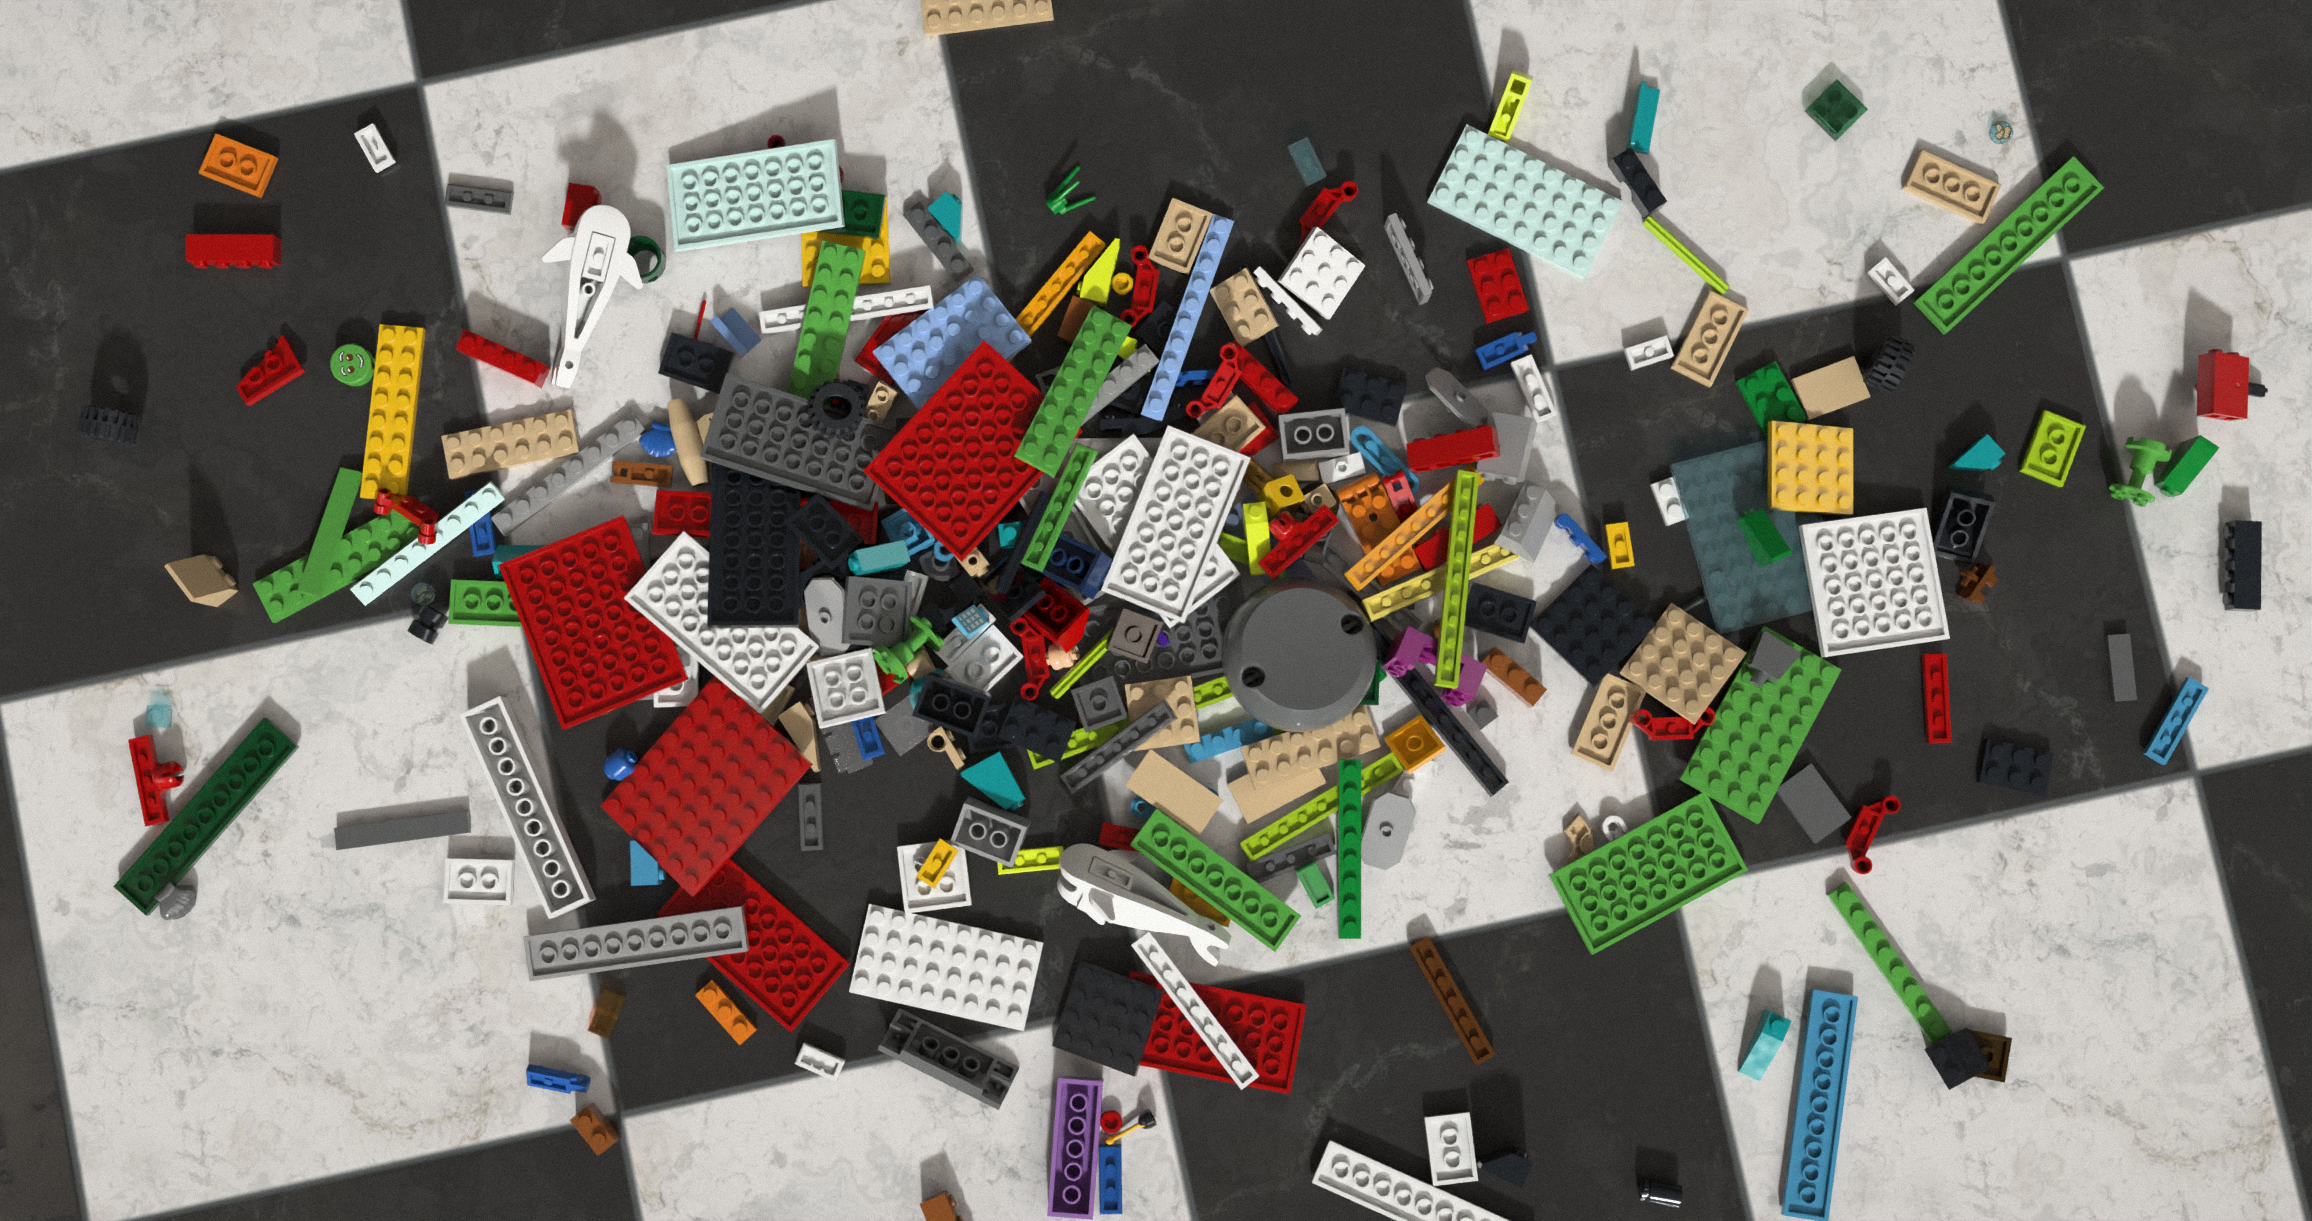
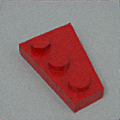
M283 334L277 340L279 341L277 345L264 354L265 358L257 367H253L237 384L236 388L246 405H253L306 372L288 339Z

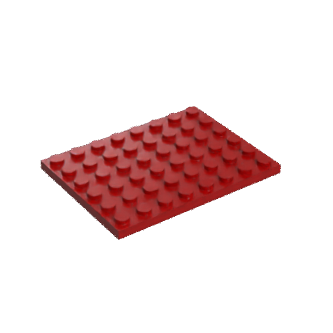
M984 340L863 472L963 562L1044 474L1043 471L1014 457L1045 396ZM1080 428L1074 440L1083 432Z
M624 515L499 564L562 730L689 680L674 640L624 599L647 573Z
M714 676L636 764L635 771L625 777L600 806L635 841L658 861V864L692 897H696L813 764L768 720Z

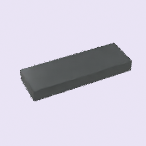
M447 184L444 205L452 208L511 215L514 194L507 191Z
M2130 634L2106 635L2105 642L2112 702L2137 700Z
M798 784L801 851L824 850L822 784Z

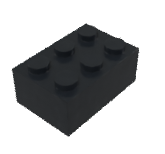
M928 671L912 716L976 739L991 699V693Z

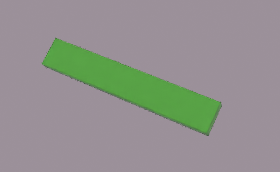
M1076 443L1021 561L1023 565L1043 572L1098 452L1095 449Z
M340 467L301 578L298 592L321 598L363 473Z

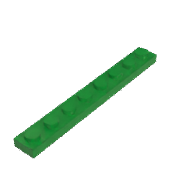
M1338 759L1339 939H1361V759Z

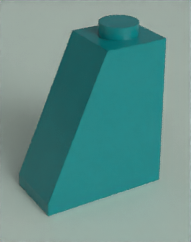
M905 540L859 549L848 555V565L850 570L853 571L854 577L893 572L911 561Z
M1001 752L960 773L964 779L1005 810L1010 808L1014 811L1024 805L1022 801L1026 798Z

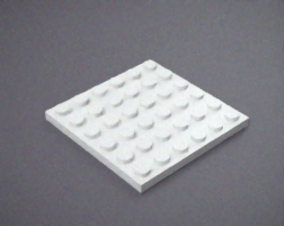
M1927 508L1798 526L1821 658L1950 639Z

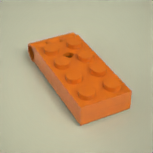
M1375 471L1334 490L1364 555L1370 552L1401 524ZM1374 514L1376 521H1370L1369 515ZM1412 546L1375 577L1381 587L1422 568Z

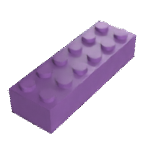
M1063 1075L1058 1077L1047 1216L1093 1220L1104 1083L1102 1078Z

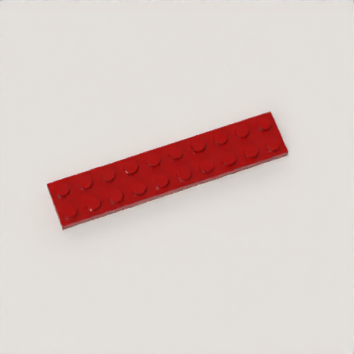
M657 490L652 529L653 535L680 536L684 531L690 537L710 538L711 493ZM801 498V507L807 503L808 498ZM832 500L831 506L865 539L864 543L860 546H876L879 502H875L872 512Z

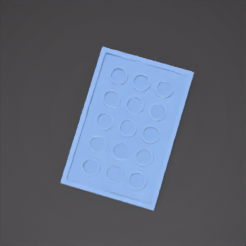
M977 274L936 304L934 308L929 309L876 348L873 354L919 411L984 340L1007 361L1032 343V341L979 274Z

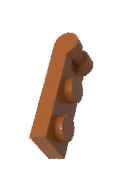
M612 461V468H614L613 476L610 477V483L672 488L674 470L672 465ZM623 469H627V477H622Z

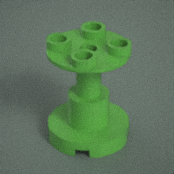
M2128 437L2124 449L2133 454L2129 466L2133 472L2128 485H2110V496L2121 500L2124 498L2133 500V504L2146 507L2147 503L2155 501V497L2141 489L2147 474H2152L2156 462H2168L2173 451L2171 449L2166 451V445L2152 439L2141 437L2140 441H2133L2134 437Z
M916 615L910 617L911 625L916 633L905 643L899 641L890 649L882 644H878L871 650L875 652L873 657L880 668L886 674H893L895 677L892 680L898 684H901L908 678L904 666L914 658L913 652L924 643L935 651H940L944 645V641L932 632V625L925 617L921 620Z

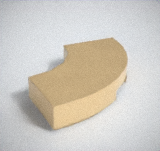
M1577 814L1563 830L1569 837L1571 845L1570 855L1566 860L1567 864L1594 850L1593 835L1590 827L1584 818Z

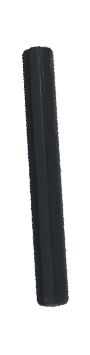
M1045 491L1039 492L999 577L995 589L1003 594L1008 592L1051 499L1049 493Z

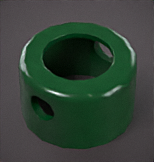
M646 236L631 237L626 253L634 258L640 251H650L656 255L658 260L653 270L647 274L640 275L642 283L648 284L656 281L662 276L666 268V257L663 250L654 240Z

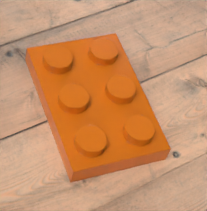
M215 133L199 174L262 198L278 158Z

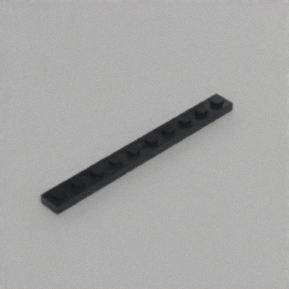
M1376 620L1369 621L1376 641L1377 660L1383 665L1393 640ZM1415 667L1412 670L1408 669L1402 677L1390 675L1490 797L1509 783Z

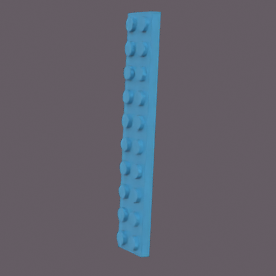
M1811 989L1781 1214L1784 1216L1815 1221L1829 1220L1858 996Z

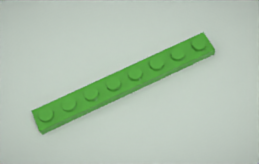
M1844 882L1829 892L1827 896L1931 1044L1937 1043L1952 1032L1950 1027L1848 883Z

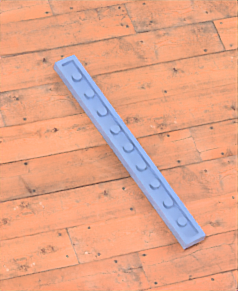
M1213 214L1141 415L1161 422L1163 420L1234 221Z

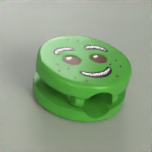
M345 344L333 353L330 367L333 375L339 381L349 386H361L372 379L375 359L362 346Z

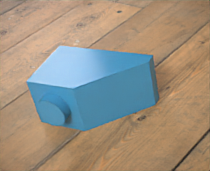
M630 841L631 886L663 884V880L666 878V871L637 841Z

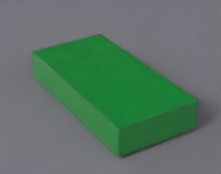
M1315 859L1295 869L1315 909L1335 899Z

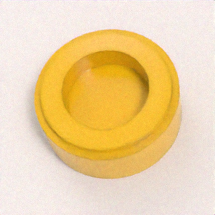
M1124 272L1116 274L1111 282L1113 291L1121 296L1129 294L1133 289L1132 277Z

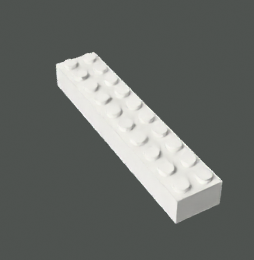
M499 696L460 714L461 721L548 918H557L595 900L596 897L508 698Z

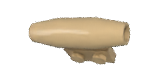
M684 398L669 401L667 405L670 430L680 464L692 487L709 483L707 460L699 457L713 413L703 415L696 422Z

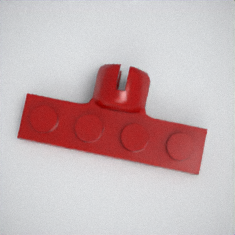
M1325 504L1302 523L1298 522L1288 511L1279 513L1278 520L1273 518L1270 522L1269 531L1278 539L1279 544L1258 562V565L1272 580L1339 523V519Z
M153 735L129 739L128 743L145 827L169 822L165 791L181 786L184 781V775L175 777L174 773L183 771V768L176 761L161 764L158 762Z

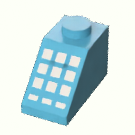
M972 605L955 616L952 621L964 636L970 640L989 624L987 621L989 615L981 606L977 609L975 605Z

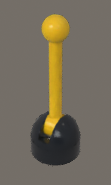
M1149 1109L1145 1110L1139 1115L1138 1123L1113 1137H1107L1105 1143L1113 1145L1115 1140L1139 1127L1143 1129L1153 1128L1157 1125V1122Z

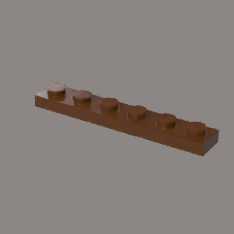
M1429 936L1408 946L1474 1064L1477 1066L1495 1056L1496 1054Z

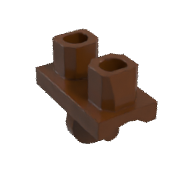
M1978 563L1976 566L1972 565L1970 570L1962 569L1959 574L1964 579L1960 583L1962 587L1956 595L1960 599L1982 604L1986 599V594L1981 591L1984 586L1993 587L1999 580L1993 573L1996 568L1992 565L1987 566Z

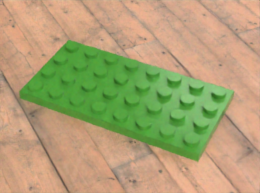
M1762 626L1758 634L1767 631L1799 651L1801 655L1778 681L1770 682L1766 679L1762 688H1758L1749 682L1755 672L1746 666L1756 640L1755 638L1715 711L1714 722L1707 726L1679 777V780L1756 824H1759L1841 672L1840 668L1766 626Z
M1701 792L1548 874L1590 955H1593L1747 872L1748 869L1709 797Z

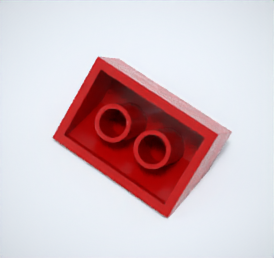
M1045 576L1038 585L1045 591L1046 595L1026 611L1022 617L1067 653L1083 637L1090 609L1052 579Z

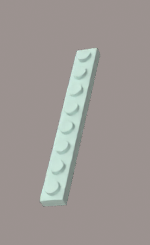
M492 481L488 482L436 522L435 531L437 532V537L434 544H422L418 541L417 536L353 585L350 590L366 606L505 500V496Z

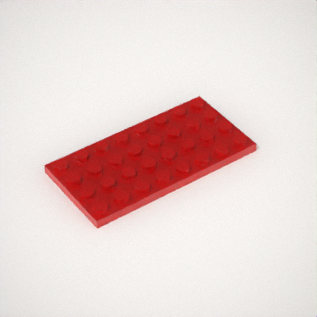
M730 858L696 897H692L681 886L657 913V916L664 917L743 906L750 950L705 958L791 1033L851 963Z
M1130 971L1129 977L1164 989L1154 975ZM1188 982L1258 1073L1259 1077L1247 1086L1290 1094L1306 1004ZM1165 990L1140 1066L1236 1084Z

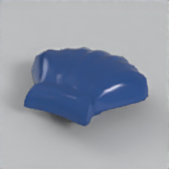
M653 420L652 428L639 438L642 448L652 456L668 457L677 451L670 430V424Z

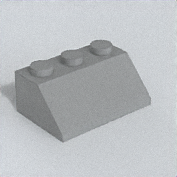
M1526 479L1513 501L1494 544L1534 563L1560 506L1545 488Z
M969 796L961 810L950 844L1013 867L1031 820Z

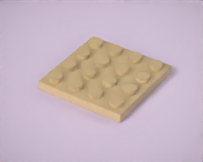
M1671 603L1657 621V625L1648 633L1620 671V674L1695 725L1744 658L1746 652Z

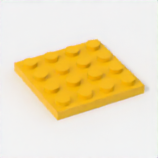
M887 197L880 240L815 231L801 233L802 282L804 288H812L822 240L866 251L859 286L891 284Z
M1782 421L1768 422V509L1839 516L1853 515V428Z

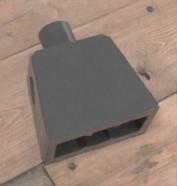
M1767 631L1759 633L1746 664L1749 669L1755 672L1749 682L1758 688H1762L1766 679L1770 682L1778 681L1799 658L1801 653Z

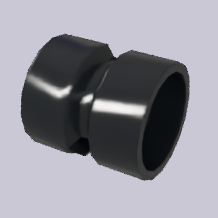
M423 604L417 613L418 620H413L407 631L433 645L439 635L437 630L444 627L449 617ZM428 619L432 621L431 625L426 624Z

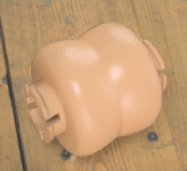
M1053 643L1049 646L1048 652H1046V658H1049L1046 661L1048 665H1051L1057 671L1064 668H1072L1077 663L1076 659L1080 658V653L1076 654V652H1079L1077 646H1073L1065 653Z

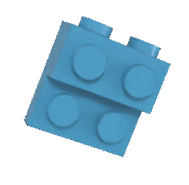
M904 508L881 521L891 543L905 540L909 557L938 541Z

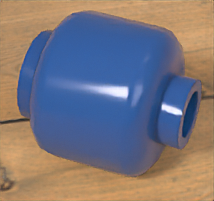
M618 748L605 757L603 770L610 779L622 781L635 771L637 756L631 750Z

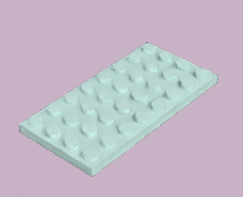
M1466 125L1427 203L1584 280L1623 201Z
M835 139L666 165L674 250L677 252L845 227L837 142Z

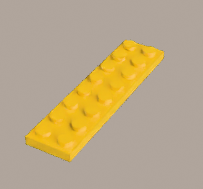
M379 325L360 492L361 498L376 499L379 488H387L394 494L407 495L426 331L424 328Z

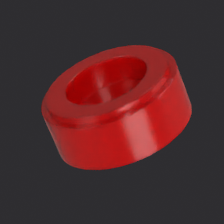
M1115 1110L1105 1111L1101 1116V1128L1107 1133L1119 1131L1123 1122L1121 1114Z

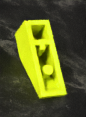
M1515 69L1512 70L1488 135L1509 142L1533 81V76Z
M1114 239L1086 273L1083 282L1079 281L1077 294L1080 295L1081 299L1106 307L1120 248V239Z
M1265 502L1243 504L1242 520L1251 576L1266 574L1258 565V562L1271 551Z

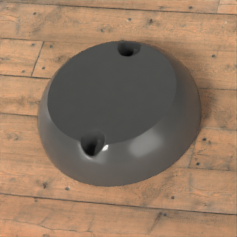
M1294 577L1273 581L1264 585L1242 601L1234 611L1226 627L1222 642L1221 659L1228 687L1246 712L1258 721L1275 729L1288 732H1311L1324 729L1348 716L1364 699L1374 677L1377 649L1374 633L1367 616L1349 595L1334 585L1321 580ZM1354 627L1353 633L1349 634L1345 632ZM1255 679H1257L1255 685H1253V686L1248 685V683H1250V682L1254 681Z

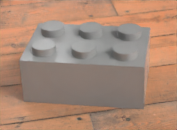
M1345 408L1278 415L1282 463L1341 457L1349 454Z

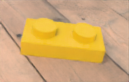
M1628 522L1605 525L1611 569L1634 566Z
M940 838L916 877L935 889L959 850Z

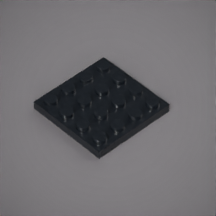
M1591 564L1530 624L1529 628L1594 688L1657 624Z
M1080 960L1052 1046L1135 1077L1137 1076L1165 990Z

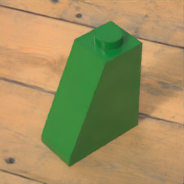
M2201 435L2183 441L2154 486L2159 488L2160 493L2167 497L2182 495L2218 451L2219 447Z
M1754 508L1741 513L1743 517L1736 520L1759 568L1793 554L1762 508L1757 511Z

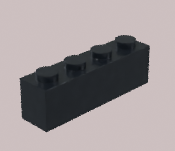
M2234 520L2227 522L2223 529V537L2225 539V548L2223 550L2225 570L2222 578L2225 583V592L2222 596V602L2225 605V611L2253 612L2261 610L2262 521Z

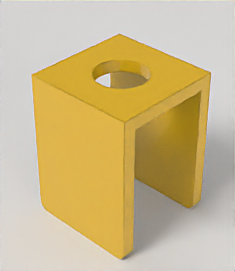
M1293 474L1268 482L1258 496L1259 502H1265L1269 522L1284 507H1289L1293 512H1296L1305 500Z

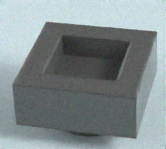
M1483 699L1466 712L1479 730L1498 717L1486 699Z

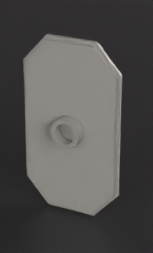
M1435 367L1425 375L1429 389L1446 405L1445 411L1447 413L1453 412L1471 429H1476V426L1481 424H1487L1489 417L1487 409L1450 372Z
M833 577L812 578L804 590L810 639L820 646L817 652L822 657L843 655L851 645L841 643L845 590Z
M1387 790L1373 798L1361 836V858L1364 864L1387 870L1400 863L1417 812L1409 796Z

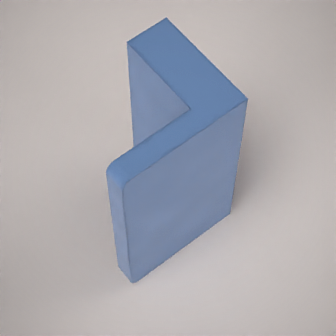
M734 308L730 309L720 319L716 315L710 320L741 357H744L761 342L760 337Z

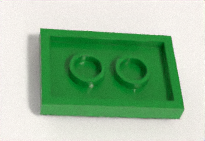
M1776 361L1735 382L1766 440H1768V422L1801 423L1807 419Z

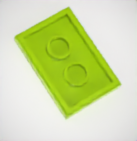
M2043 410L2019 471L2057 487H2063L2086 426L2050 411Z

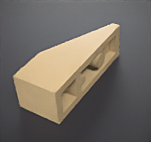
M799 701L780 714L778 718L801 753L813 764L811 766L813 771L818 772L821 770L816 723L813 718L815 713L808 703L804 704Z

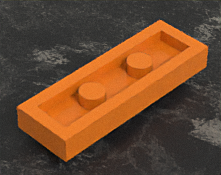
M711 980L695 995L739 1045L758 1030L714 980Z

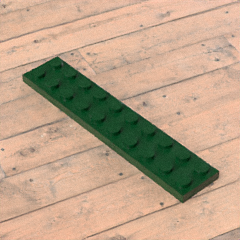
M264 717L113 887L144 915L149 916L159 905V901L153 896L162 890L168 881L177 885L300 746L273 722Z

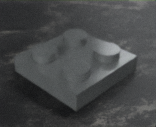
M1113 676L1071 690L1085 733L1128 718Z

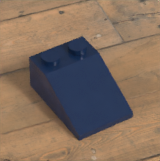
M1060 533L1043 572L1035 571L1093 600L1113 560L1103 552Z

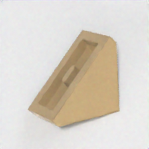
M1317 459L1273 464L1274 477L1277 479L1293 474L1298 484L1319 481Z

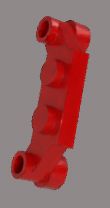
M1347 181L1339 188L1330 190L1324 188L1298 221L1302 233L1300 245L1303 244L1313 227L1321 229L1342 202H1349L1357 196L1358 187L1354 182ZM1350 191L1352 194L1347 195L1345 192Z
M1141 245L1135 246L1131 250V259L1137 266L1131 309L1124 310L1120 315V320L1124 322L1128 318L1133 320L1131 323H1127L1132 326L1131 329L1147 314L1153 313L1159 278V270L1153 267L1148 258L1147 249ZM1137 255H1142L1143 258H1142V259H1137L1136 256H1137Z
M1227 342L1221 346L1220 356L1223 359L1201 397L1192 399L1187 403L1186 412L1190 417L1199 418L1204 411L1215 407L1220 409L1242 373V370L1238 368V349L1235 344ZM1232 348L1233 351L1231 353L1225 352V349ZM1197 404L1199 408L1193 409L1191 406Z
M379 488L377 490V498L374 500L373 506L375 513L386 515L391 513L393 509L420 527L418 531V541L420 543L431 545L436 542L437 532L435 531V524L438 521L437 512L410 494H394L387 488Z
M1019 617L1015 622H1011L1010 628L1014 634L1022 638L1028 682L1022 686L1021 696L1027 701H1032L1038 697L1039 690L1045 680L1051 677L1049 665L1046 661L1048 658H1046L1044 635L1035 632L1024 618ZM1022 623L1024 628L1020 631L1017 630V624ZM1029 688L1034 689L1032 696H1027L1026 694Z
M1708 707L1703 712L1702 718L1700 717L1695 725L1684 717L1652 718L1651 713L1643 709L1636 710L1629 715L1630 723L1648 735V740L1694 739L1693 734L1703 725H1710L1715 720V712Z
M1885 796L1880 801L1869 806L1861 805L1843 844L1847 847L1850 866L1856 873L1868 874L1872 870V861L1866 857V853L1884 815L1894 814L1899 811L1901 803L1897 797ZM1887 801L1890 804L1889 808L1886 807ZM1859 862L1862 864L1860 869L1858 868Z

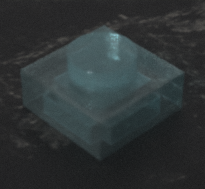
M147 705L146 727L171 728L172 706Z

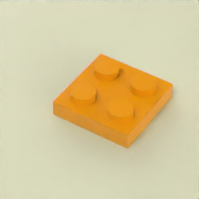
M1421 714L1384 738L1388 747L1409 774L1446 751L1445 745Z

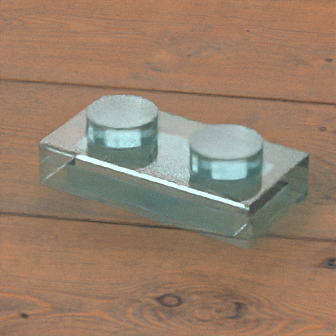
M1308 137L1288 146L1287 149L1306 187L1326 178V173Z

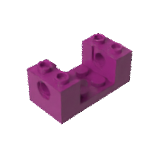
M1408 626L1394 637L1382 668L1386 669L1387 673L1392 676L1402 677L1408 669L1412 670L1416 666L1417 661L1425 664L1429 663L1436 667L1438 640ZM1461 653L1458 688L1444 687L1441 698L1454 707H1461L1473 699L1488 666Z

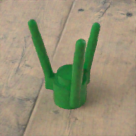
M1076 166L1054 192L1048 195V199L1045 200L1055 215L1058 212L1063 215L1071 209L1096 199V196L1093 195L1065 207V204L1068 202L1064 197L1080 183L1079 180H1076L1062 193L1060 191L1079 171V166Z

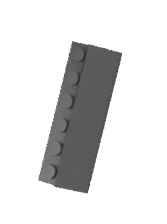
M901 1008L896 1013L878 1047L879 1051L997 1110L1000 1109L1020 1068Z

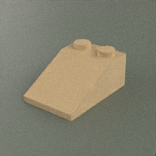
M203 554L171 562L164 566L191 602L218 607L238 592L234 586L236 584L235 580L228 573H224L221 569L223 567L222 563L215 556Z

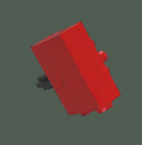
M2210 349L2208 353L2198 355V379L2195 384V390L2197 391L2196 416L2224 421L2248 419V396L2263 398L2265 393H2268L2265 385L2249 382V357L2239 356L2238 352L2223 353L2221 349Z

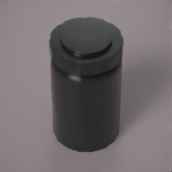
M1643 1177L1639 1185L1638 1196L1639 1200L1642 1201L1646 1200L1651 1203L1679 1208L1683 1191L1680 1185L1653 1179L1649 1180Z

